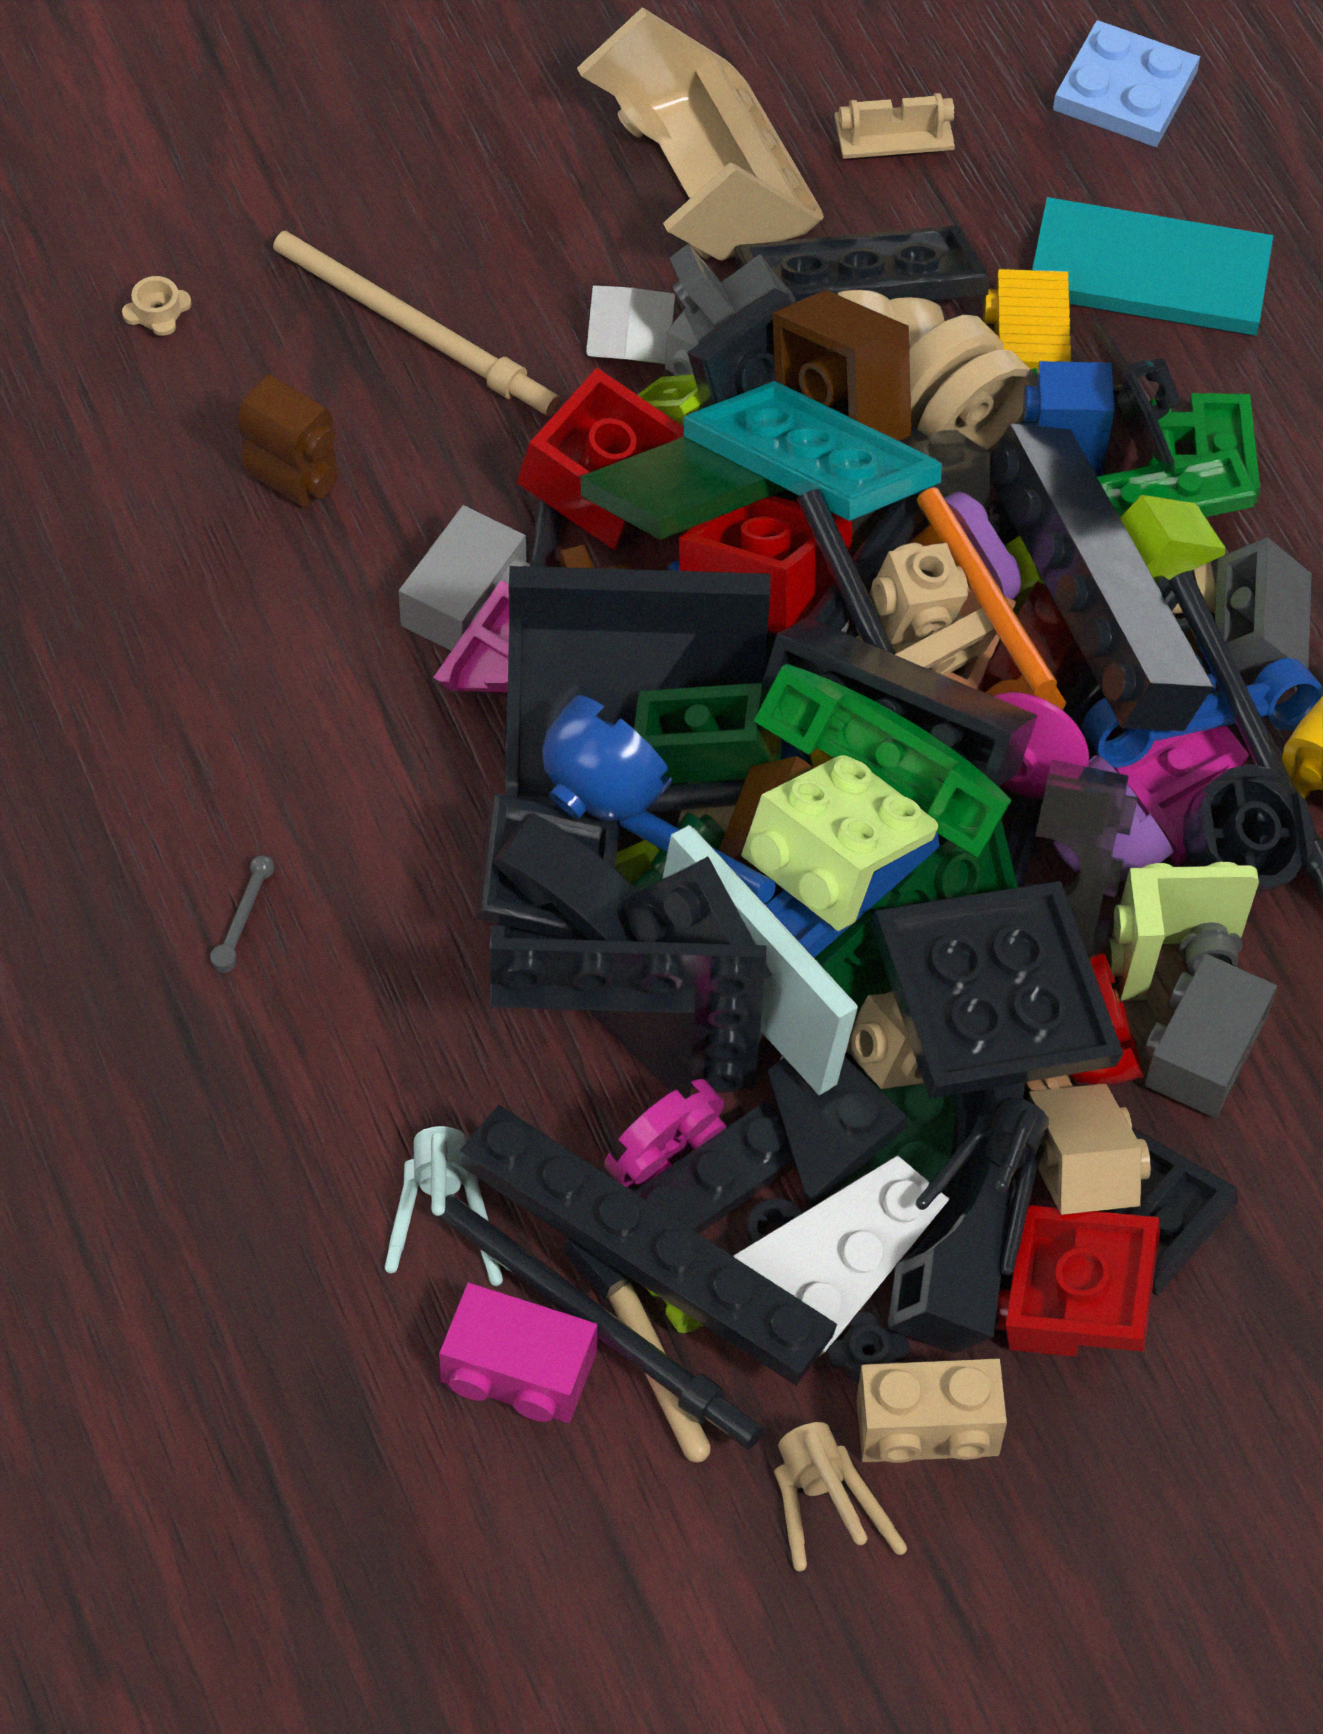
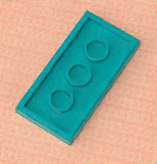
M1047 197L1032 270L1068 271L1069 304L1257 336L1274 235Z
M776 381L684 417V437L799 496L808 491L820 489L830 512L848 521L941 483V462Z

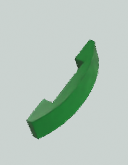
M788 664L781 667L754 719V722L808 755L818 748L833 758L844 755L864 763L872 773L904 797L916 802L921 810L935 819L938 823L936 833L977 858L984 851L1012 801L994 782L969 761L914 723L845 686Z

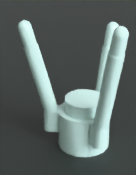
M445 1126L430 1127L417 1133L414 1138V1159L404 1163V1185L385 1262L387 1273H395L398 1269L419 1186L423 1192L431 1195L432 1212L434 1215L440 1216L445 1211V1197L456 1193L460 1189L461 1184L464 1185L469 1207L488 1221L478 1177L458 1165L459 1151L466 1144L467 1139L461 1131L455 1128ZM481 1250L490 1283L493 1286L500 1285L503 1278L499 1263Z

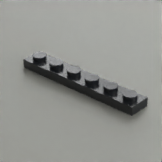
M499 1104L459 1151V1166L795 1386L798 1385L834 1336L837 1323Z

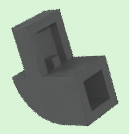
M689 244L670 257V261L679 278L672 286L686 307L683 311L698 343L705 340L774 288L788 294L791 304L796 303L792 292L760 254L723 282L716 277Z

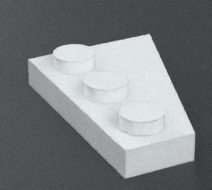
M896 1156L733 1257L837 1323L834 1336L819 1355L821 1356L944 1207L949 1198L940 1193L928 1208L919 1210L915 1205L916 1200L930 1182L899 1156Z

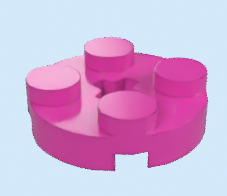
M704 1079L691 1082L698 1093L686 1099L676 1089L649 1108L623 1133L618 1140L627 1150L620 1157L618 1163L608 1153L604 1161V1168L613 1179L629 1189L637 1186L641 1187L672 1166L674 1162L683 1157L691 1148L695 1150L726 1129L725 1123L719 1118L724 1107L723 1099Z

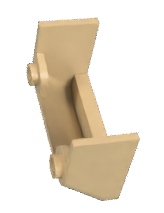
M642 7L577 67L582 77L615 96L622 108L618 111V117L634 136L641 138L645 134L659 143L690 198L663 224L667 232L689 243L701 257L709 259L712 256L720 261L735 257L736 246L786 241L807 234L824 218L820 206L743 76L727 60Z

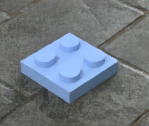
M1097 20L1055 94L1053 110L1157 147L1198 71L1200 56Z

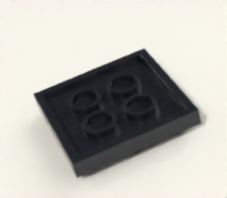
M1061 881L875 911L870 925L929 1099L1117 1066L1123 1056V1051Z

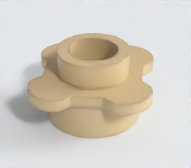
M151 276L140 280L134 286L131 295L132 303L124 305L122 315L124 321L130 325L142 324L153 330L154 334L165 336L175 331V321L181 312L190 309L191 298L186 291L178 290L175 283L170 279L161 276Z

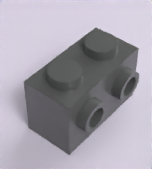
M1268 537L1218 558L1215 622L1247 685L1253 684L1265 667L1280 659H1297L1307 669L1309 667L1312 573Z
M1205 953L1194 975L1185 971L1181 974L1168 1004L1169 1008L1176 1010L1170 1023L1167 1026L1157 1022L1147 1040L1142 1058L1151 1061L1145 1086L1217 1119L1268 1018L1278 985Z

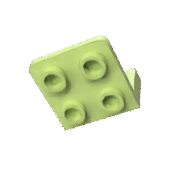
M841 755L761 795L741 856L833 928L840 931L855 923L874 871L932 841L938 829V823L921 810L916 802L904 797L872 773L864 763L852 757Z
M1216 862L1206 867H1173L1165 863H1154L1142 868H1130L1121 903L1115 907L1112 938H1107L1105 946V956L1113 976L1118 978L1120 1001H1146L1162 944H1180V941L1197 925L1209 922L1219 923L1227 928L1228 934L1236 933L1241 938L1259 884L1257 869L1253 866H1238L1231 862Z

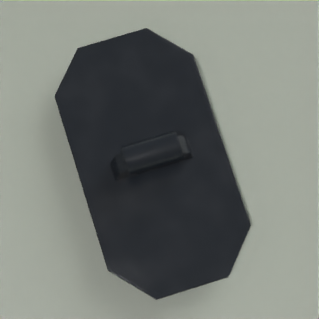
M1094 320L1095 325L1092 326L1093 335L1104 363H1112L1113 395L1124 421L1128 419L1132 421L1166 474L1170 472L1171 476L1176 475L1175 462L1158 423V420L1168 414L1170 408L1176 406L1181 400L1166 361L1164 359H1155L1150 362L1143 360L1129 364L1100 320ZM1143 375H1145L1148 381L1159 383V389L1154 397L1156 404L1153 406L1150 405L1138 380Z

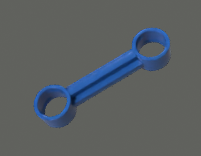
M1293 658L1280 659L1269 664L1259 673L1253 684L1246 685L1261 718L1266 717L1274 727L1284 731L1295 730L1301 720L1323 696L1322 685L1301 661ZM1300 684V687L1291 698L1283 703L1276 704L1286 690ZM1221 691L1208 694L1185 731L1128 728L1121 736L1105 741L1109 733L1120 724L1107 699L1104 698L1087 712L1082 724V733L1097 756H1101L1112 767L1121 768L1132 765L1142 759L1151 749L1154 741L1236 723Z

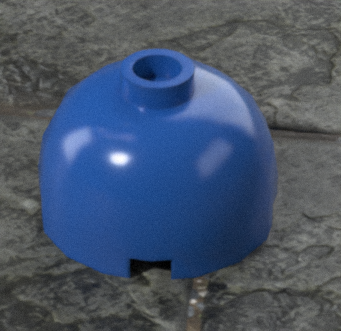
M583 695L574 696L556 716L547 730L542 747L545 772L555 785L549 793L551 799L564 812L575 819H579L585 812L600 821H624L641 814L672 783L671 777L663 776L668 770L667 765L651 745L621 718L615 725L602 721L596 715L603 709V705Z

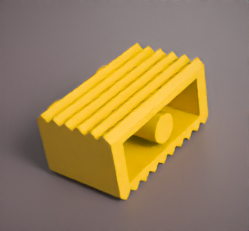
M998 269L995 289H989V295H984L983 322L985 324H994V333L1003 342V350H1012L1031 370L1034 368L1038 369L1039 361L1071 362L1069 272Z

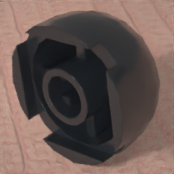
M1251 764L1227 769L1213 778L1193 796L1184 815L1183 846L1189 863L1192 867H1206L1216 862H1231L1238 866H1253L1257 869L1259 879L1256 894L1280 888L1297 876L1296 874L1299 872L1301 865L1309 860L1314 849V823L1306 800L1299 791L1291 794L1285 785L1277 781L1282 775L1273 769Z

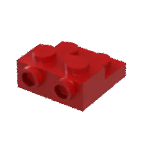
M1029 1205L1013 1273L1011 1290L1000 1289L996 1315L999 1322L996 1328L997 1330H1006L1009 1350L1077 1357L1079 1345L1144 1352L1160 1235L1159 1217L1096 1211L1061 1215L1058 1208Z

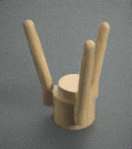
M823 1422L805 1424L793 1429L780 1440L778 1447L785 1463L776 1468L774 1474L782 1491L789 1546L791 1548L793 1567L796 1571H803L807 1567L797 1491L800 1487L809 1496L829 1492L853 1541L857 1545L866 1543L867 1535L841 1483L842 1480L846 1482L897 1555L906 1553L907 1546L854 1468L846 1448L836 1445L828 1424Z

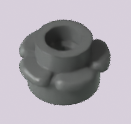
M1214 922L1197 925L1179 944L1182 960L1187 964V970L1191 975L1195 974L1205 953L1238 967L1237 953L1243 948L1242 939L1238 934H1228V930L1224 925Z

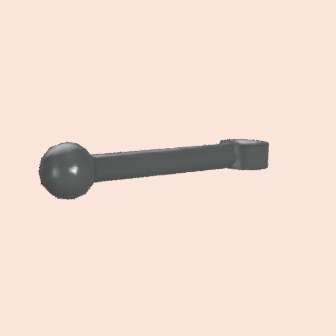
M258 855L250 862L249 869L252 876L224 943L216 946L211 952L212 967L219 973L230 972L237 964L235 953L237 942L263 880L271 877L274 873V862L267 855Z

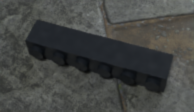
M1010 423L999 444L992 451L984 469L1120 726L1132 729L1185 731L1212 690L1213 685L1071 429Z

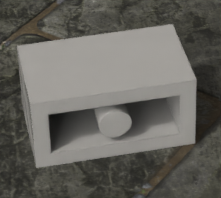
M463 505L399 589L401 626L452 651L498 583L502 580L509 584V567L530 566L526 562V535Z

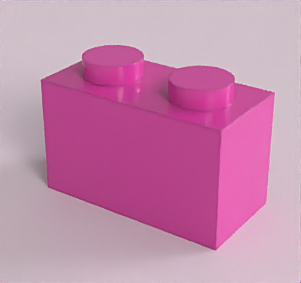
M468 1282L439 1353L441 1382L448 1384L451 1390L467 1399L483 1401L489 1397L513 1405L517 1412L529 1419L548 1422L554 1418L570 1424L597 1354V1323Z

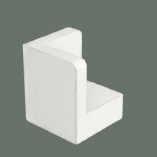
M593 285L587 355L665 364L666 331L671 327L673 321L675 294L628 287Z

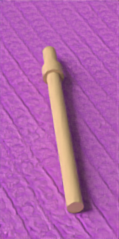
M282 231L276 237L273 245L274 251L487 379V386L507 399L515 396L546 416H551L557 410L561 400L560 396L527 377L526 368L507 357L500 359L494 357L288 231Z

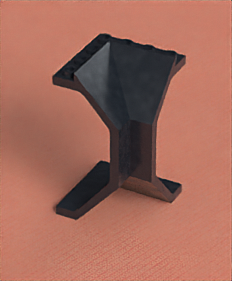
M510 566L508 586L509 649L505 795L519 799L550 797L549 793L555 785L545 772L542 747L547 730L556 716L574 696L583 695L603 705V709L596 715L602 721L615 725L621 718L634 729L639 691L762 683L765 670L770 604V574ZM501 924L491 925L490 1007L588 1010L671 1092L677 1089L685 1099L690 1097L691 1087H694L691 1082L698 1079L706 1080L719 1093L734 1092L740 1088H755L767 945L569 940Z

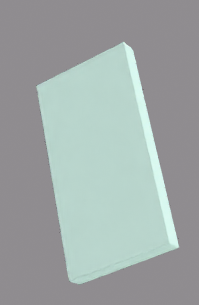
M688 825L670 837L663 878L707 856L710 858L755 944L767 945L766 964L772 975L764 980L760 1031L814 1091L821 1095L838 1083L858 1008L857 1004L701 835Z

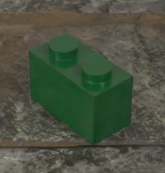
M762 683L639 691L634 730L663 759L668 767L663 776L671 777V784L746 779L750 766L777 761L781 757L782 738L754 722L768 694Z

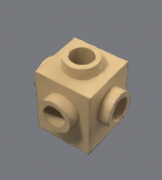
M910 543L888 552L877 577L872 582L869 593L892 645L923 640L953 624L961 607L967 600L968 582L964 570L960 566L955 565L947 543L928 546Z
M894 993L867 996L865 1003L857 1013V1020L852 1028L846 1050L864 1069L866 1076L876 1083L880 1089L924 1083Z

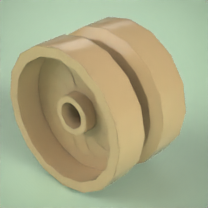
M961 315L944 321L926 333L909 351L911 425L939 444V462L942 463L941 466L944 469L963 468L976 463L991 453L999 444L1010 423L1019 424L1024 419V389L1026 385L1035 386L1036 375L1012 350H1003V342L978 316Z

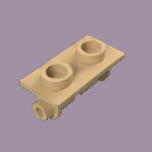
M934 93L933 96L902 98L901 107L897 108L892 107L891 99L864 102L850 100L849 106L839 107V112H835L836 127L843 159L954 150L955 148L950 121L954 120L953 99H942L941 93Z

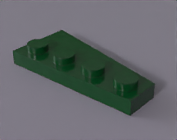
M1002 819L978 858L938 834L939 848L814 958L857 1004V1012L860 1011L867 996L885 994L892 990L870 925L875 911L1018 888Z

